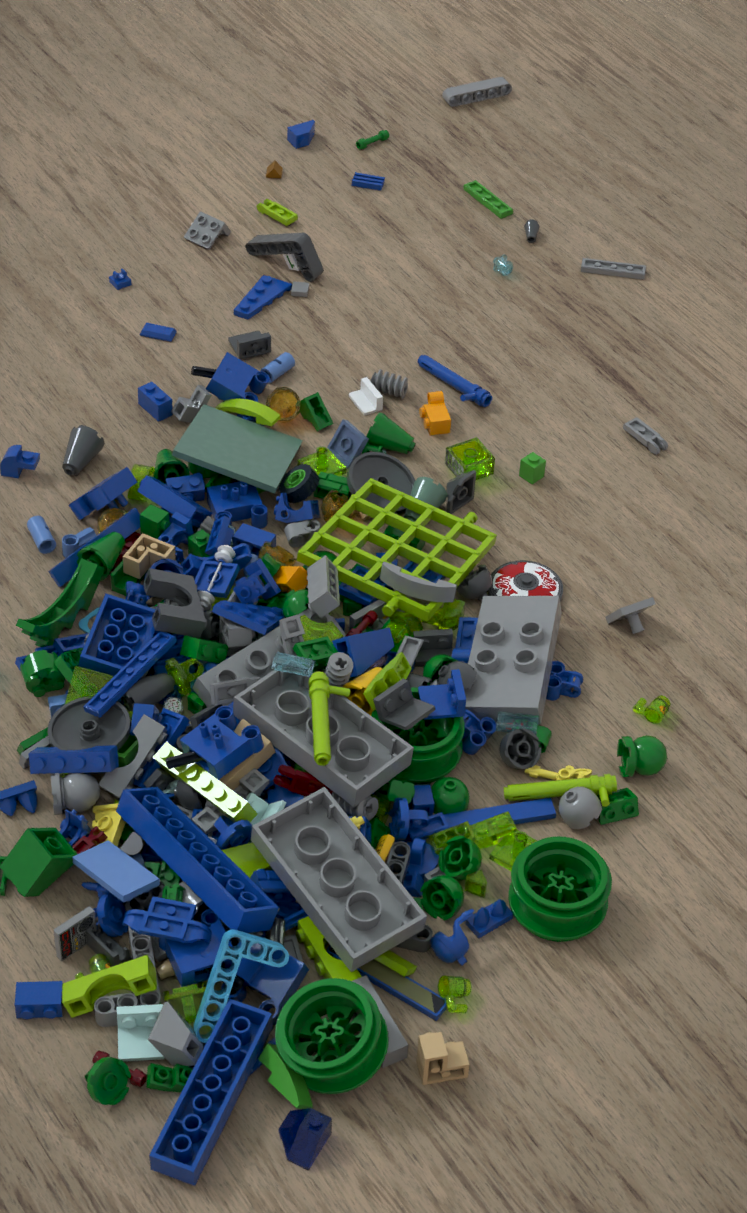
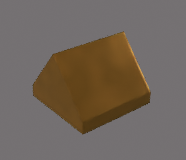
M276 160L267 167L266 178L281 179L283 168Z

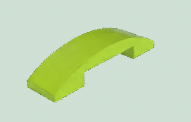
M229 399L215 407L229 414L233 412L256 417L257 424L271 427L281 418L276 411L268 406L248 399Z

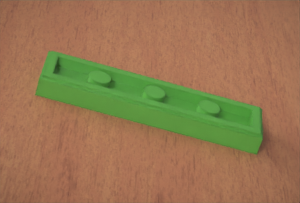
M475 180L464 184L463 189L500 219L513 214L511 207Z

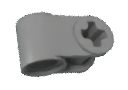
M310 519L288 524L284 532L289 546L296 548L305 545L312 538L314 532L320 530V522Z

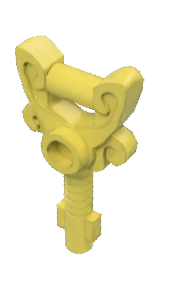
M536 765L525 769V773L530 774V777L538 778L539 776L551 780L589 778L592 774L591 769H574L570 765L560 769L558 773L540 769L541 766Z

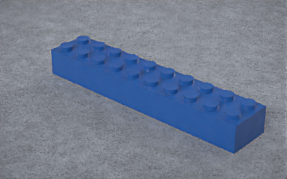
M158 787L123 789L116 812L230 930L233 929L245 933L271 930L279 907Z

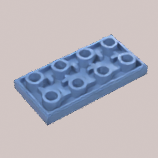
M109 840L72 857L73 864L123 903L131 901L134 897L147 893L160 885V879Z

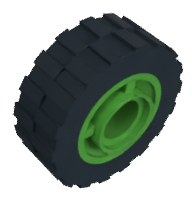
M300 464L285 474L278 489L280 493H287L289 503H299L312 495L319 485L320 479L310 465Z

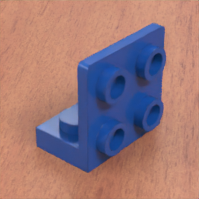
M460 669L451 670V678L447 679V684L418 687L420 700L435 706V711L424 719L465 716L466 696Z

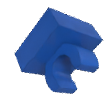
M123 268L120 273L114 271L113 275L109 276V282L117 290L132 285L131 279Z

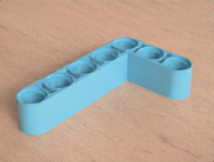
M233 929L224 933L193 1026L196 1037L202 1043H207L227 1004L241 958H247L274 967H283L289 960V953L281 943ZM233 937H238L240 939L238 945L230 947L228 945L229 940ZM253 944H261L259 952H250ZM282 950L281 958L277 960L272 959L273 952ZM224 960H232V965L229 968H221V963ZM219 981L225 982L222 990H214L215 983ZM215 1003L218 1005L216 1011L212 1013L206 1011L209 1004ZM202 1026H210V1031L207 1034L199 1033Z

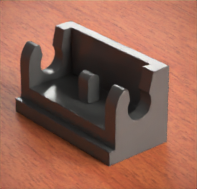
M99 923L96 932L91 927L86 929L87 945L106 964L110 962L109 964L113 967L132 960L130 950L127 947L122 948L112 937L108 936L102 930Z

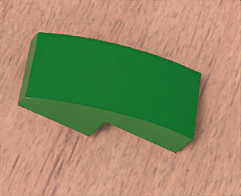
M151 1063L147 1067L146 1088L168 1092H182L193 1068L180 1064L170 1068Z

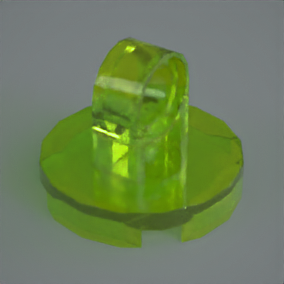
M174 658L166 660L165 668L168 675L171 674L176 685L180 687L177 691L182 696L190 694L192 689L189 682L203 674V664L196 659H189L181 664ZM197 663V672L193 674L190 673V665Z
M207 982L201 983L202 988H198L197 984L172 989L173 994L171 995L169 991H164V1001L181 999L185 1020L188 1023L195 1022L197 1014L193 996L204 993Z

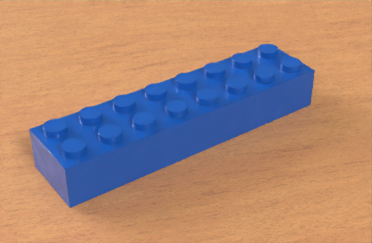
M229 998L149 1154L151 1170L193 1186L196 1185L273 1028L272 1013Z

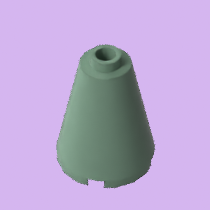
M417 478L413 484L410 496L439 508L447 498L445 488L440 483L438 485L433 483L434 480L431 478ZM407 508L404 514V518L413 522L421 516Z

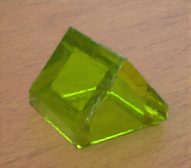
M482 869L468 874L464 891L485 898L487 881Z

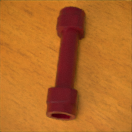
M372 610L368 611L362 618V622L356 628H352L345 637L360 634L368 626H372L378 619L377 613Z
M98 1050L93 1057L92 1063L95 1064L101 1058L110 1057V1054ZM129 1068L131 1078L128 1079H130V1084L142 1087L146 1082L147 1074L138 1068L135 1070Z

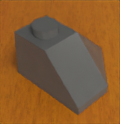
M475 470L460 474L448 481L446 485V510L448 513H454L474 499Z

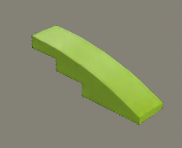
M403 652L396 655L376 675L363 694L373 711L376 710L374 698L400 680L407 679L412 668Z

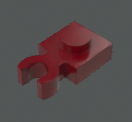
M96 826L91 830L87 838L83 835L72 848L77 854H80L103 843L107 836Z

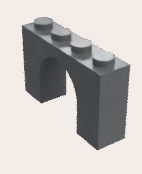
M149 568L143 583L146 595L169 599L180 605L174 606L158 603L152 617L154 629L156 631L200 638L202 632L206 630L207 619L204 616V608L201 606V598L198 595L197 585L193 576Z

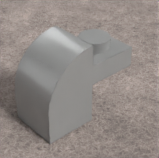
M197 385L191 398L179 397L171 411L179 421L191 423L203 404L206 405L212 395L204 386Z

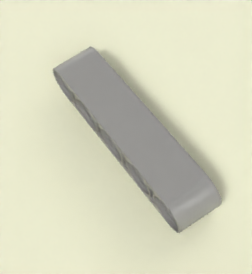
M497 77L447 88L444 90L442 97L451 107L508 95L512 90V86L504 77Z

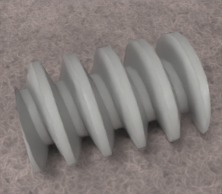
M380 369L378 373L375 372L371 377V383L378 391H382L385 394L395 395V397L401 396L403 399L408 389V378L405 377L401 381V375L395 379L394 373L389 377L388 371L383 375V370Z
M337 652L330 656L325 670V674L329 678V685L342 687L349 682L353 670V661L347 654Z
M335 792L332 793V797L349 816L359 817L362 815V817L366 816L368 821H370L378 811V800L375 797L368 796L357 806L353 807Z

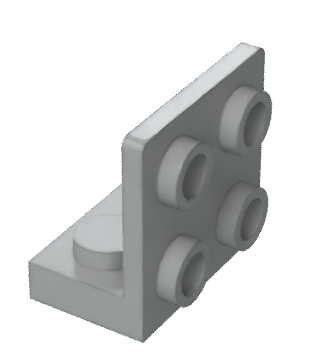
M200 211L184 238L210 250L219 235L229 236L231 230L225 222Z

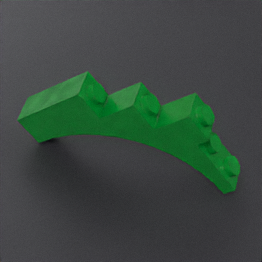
M81 558L73 577L56 601L44 612L33 618L18 619L16 626L22 628V633L29 635L30 639L36 641V646L45 647L53 645L54 639L59 638L64 627L72 628L78 611L81 608L89 609L105 568Z

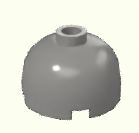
M586 787L569 789L559 801V813L563 821L572 829L588 827L591 825L589 822L593 818L597 819L602 810V804L597 795Z

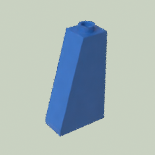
M146 475L140 482L139 493L171 514L178 512L189 518L192 526L200 527L207 516L211 517L213 514L154 477Z
M390 627L332 641L338 652L347 654L353 661V670L350 678L361 675L395 647Z

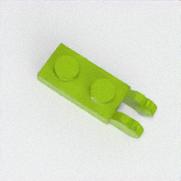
M269 199L264 200V204L259 203L256 206L259 212L265 213L285 226L298 220L296 213Z

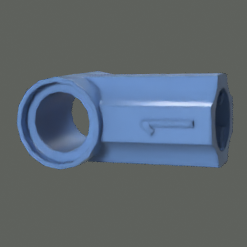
M89 527L76 535H65L62 538V554L64 558H67L96 536L95 531Z

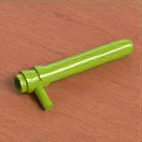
M319 671L311 674L308 684L309 698L312 704L314 761L320 766H325L331 760L328 699L330 694L349 697L350 689L329 685V678L325 673Z
M603 774L600 777L598 775H590L589 778L512 784L504 787V799L520 801L562 797L571 788L586 787L597 796L600 795L602 806L607 807L610 804L608 795L612 794V792H617V781L615 775Z

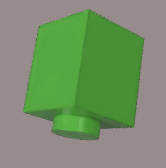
M534 452L521 459L519 476L533 485L544 477L546 460Z

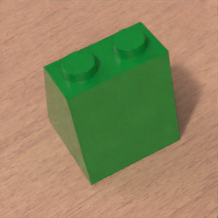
M56 827L27 828L0 868L5 873L6 878L16 886L19 894L24 897L39 896L73 865L72 857L77 855V853Z

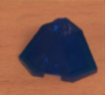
M312 1108L291 1110L278 1129L287 1160L309 1171L332 1134V1118Z

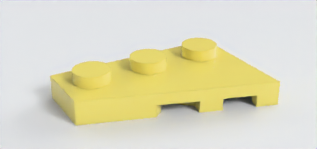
M119 803L93 806L95 820L92 821V828L97 826L100 831L106 834L107 839L104 842L109 840L115 846H118L126 823L116 812Z

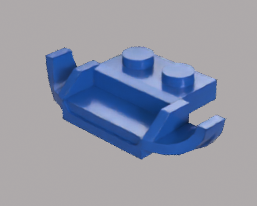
M154 896L148 911L129 910L126 912L122 923L123 926L128 925L139 935L144 934L182 943H191L198 940L210 942L212 931L208 926L193 920L197 910L195 904Z

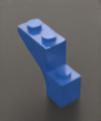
M245 543L232 547L236 553L235 557L232 558V563L238 564L240 570L252 559L249 545ZM189 554L180 565L183 568L184 575L193 576L195 580L203 560H217L214 556L198 557Z

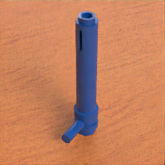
M421 355L418 358L417 362L421 368L463 393L460 396L461 401L471 400L481 407H487L491 403L492 395L481 386L469 382L427 355Z

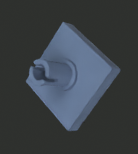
M343 419L326 450L344 466L349 468L354 459L361 454L369 439L348 420Z

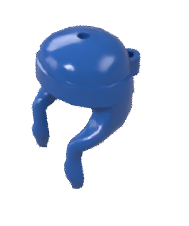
M470 909L463 912L454 921L452 936L447 937L440 931L433 935L430 941L431 947L436 956L444 963L449 964L458 961L461 966L467 963L464 955L469 950V942L460 924L474 915L473 912L475 910Z

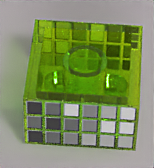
M475 437L446 447L445 464L456 477L475 470L476 480L494 474L495 457Z

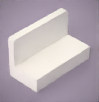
M367 377L361 379L360 390L349 393V398L364 416L382 411L383 396Z

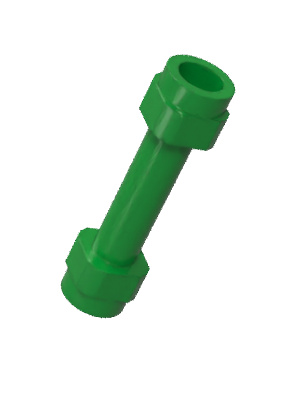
M381 130L375 136L367 139L361 138L356 141V147L359 150L365 149L371 143L379 140L385 141L390 136L389 132Z

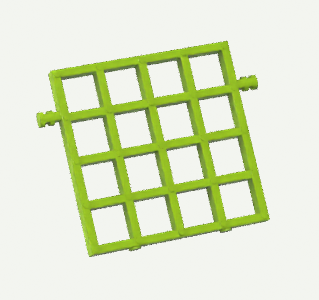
M370 478L355 494L351 495L350 499L318 532H314L312 538L298 551L297 561L311 566L321 559V557L312 553L320 545L340 554L332 562L338 569V580L386 602V605L382 608L384 615L390 617L399 608L427 622L444 602L431 601L427 606H424L405 597L406 594L397 590L394 592L375 583L374 581L381 574L382 563L392 564L393 560L399 555L419 564L412 573L403 568L401 569L402 573L424 579L422 577L430 569L450 578L448 582L456 584L458 587L494 546L497 534L474 525L478 519L474 512H469L461 519ZM371 493H374L391 502L385 508H382L365 499ZM403 506L421 516L413 522L395 514V512ZM354 510H357L374 519L366 526L348 518V516ZM430 520H434L451 528V530L443 536L425 526ZM384 524H388L405 533L396 540L378 530ZM339 527L357 537L348 544L330 534ZM463 533L482 542V544L474 550L455 540ZM416 537L434 545L435 548L427 554L408 544ZM369 541L388 551L379 558L361 550V548ZM447 551L467 561L458 568L439 558ZM351 559L371 569L362 577L343 567Z

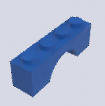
M117 745L95 746L82 750L37 747L28 753L30 774L112 772L119 766Z

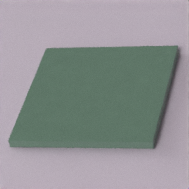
M203 404L173 449L172 456L275 493L299 451L303 440Z

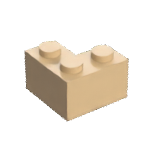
M142 533L123 556V573L141 579L156 561L160 559L176 561L175 546Z
M428 1032L424 1035H419L416 1062L423 1085L468 1078L469 1061L463 1041L445 1043L442 1032Z

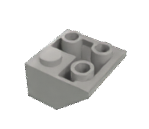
M164 1002L148 1041L173 1067L176 1064L193 1066L197 1063L204 1045L196 1037L191 1025L169 1002Z

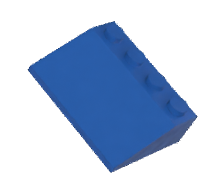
M105 594L80 655L79 668L96 675L115 676L153 638L155 629L152 617L155 609Z

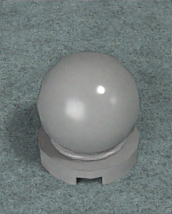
M51 773L54 815L63 814L65 807L70 811L74 809L77 812H84L90 810L97 803L100 787L95 777L91 774L68 773L63 778L60 777L59 773Z

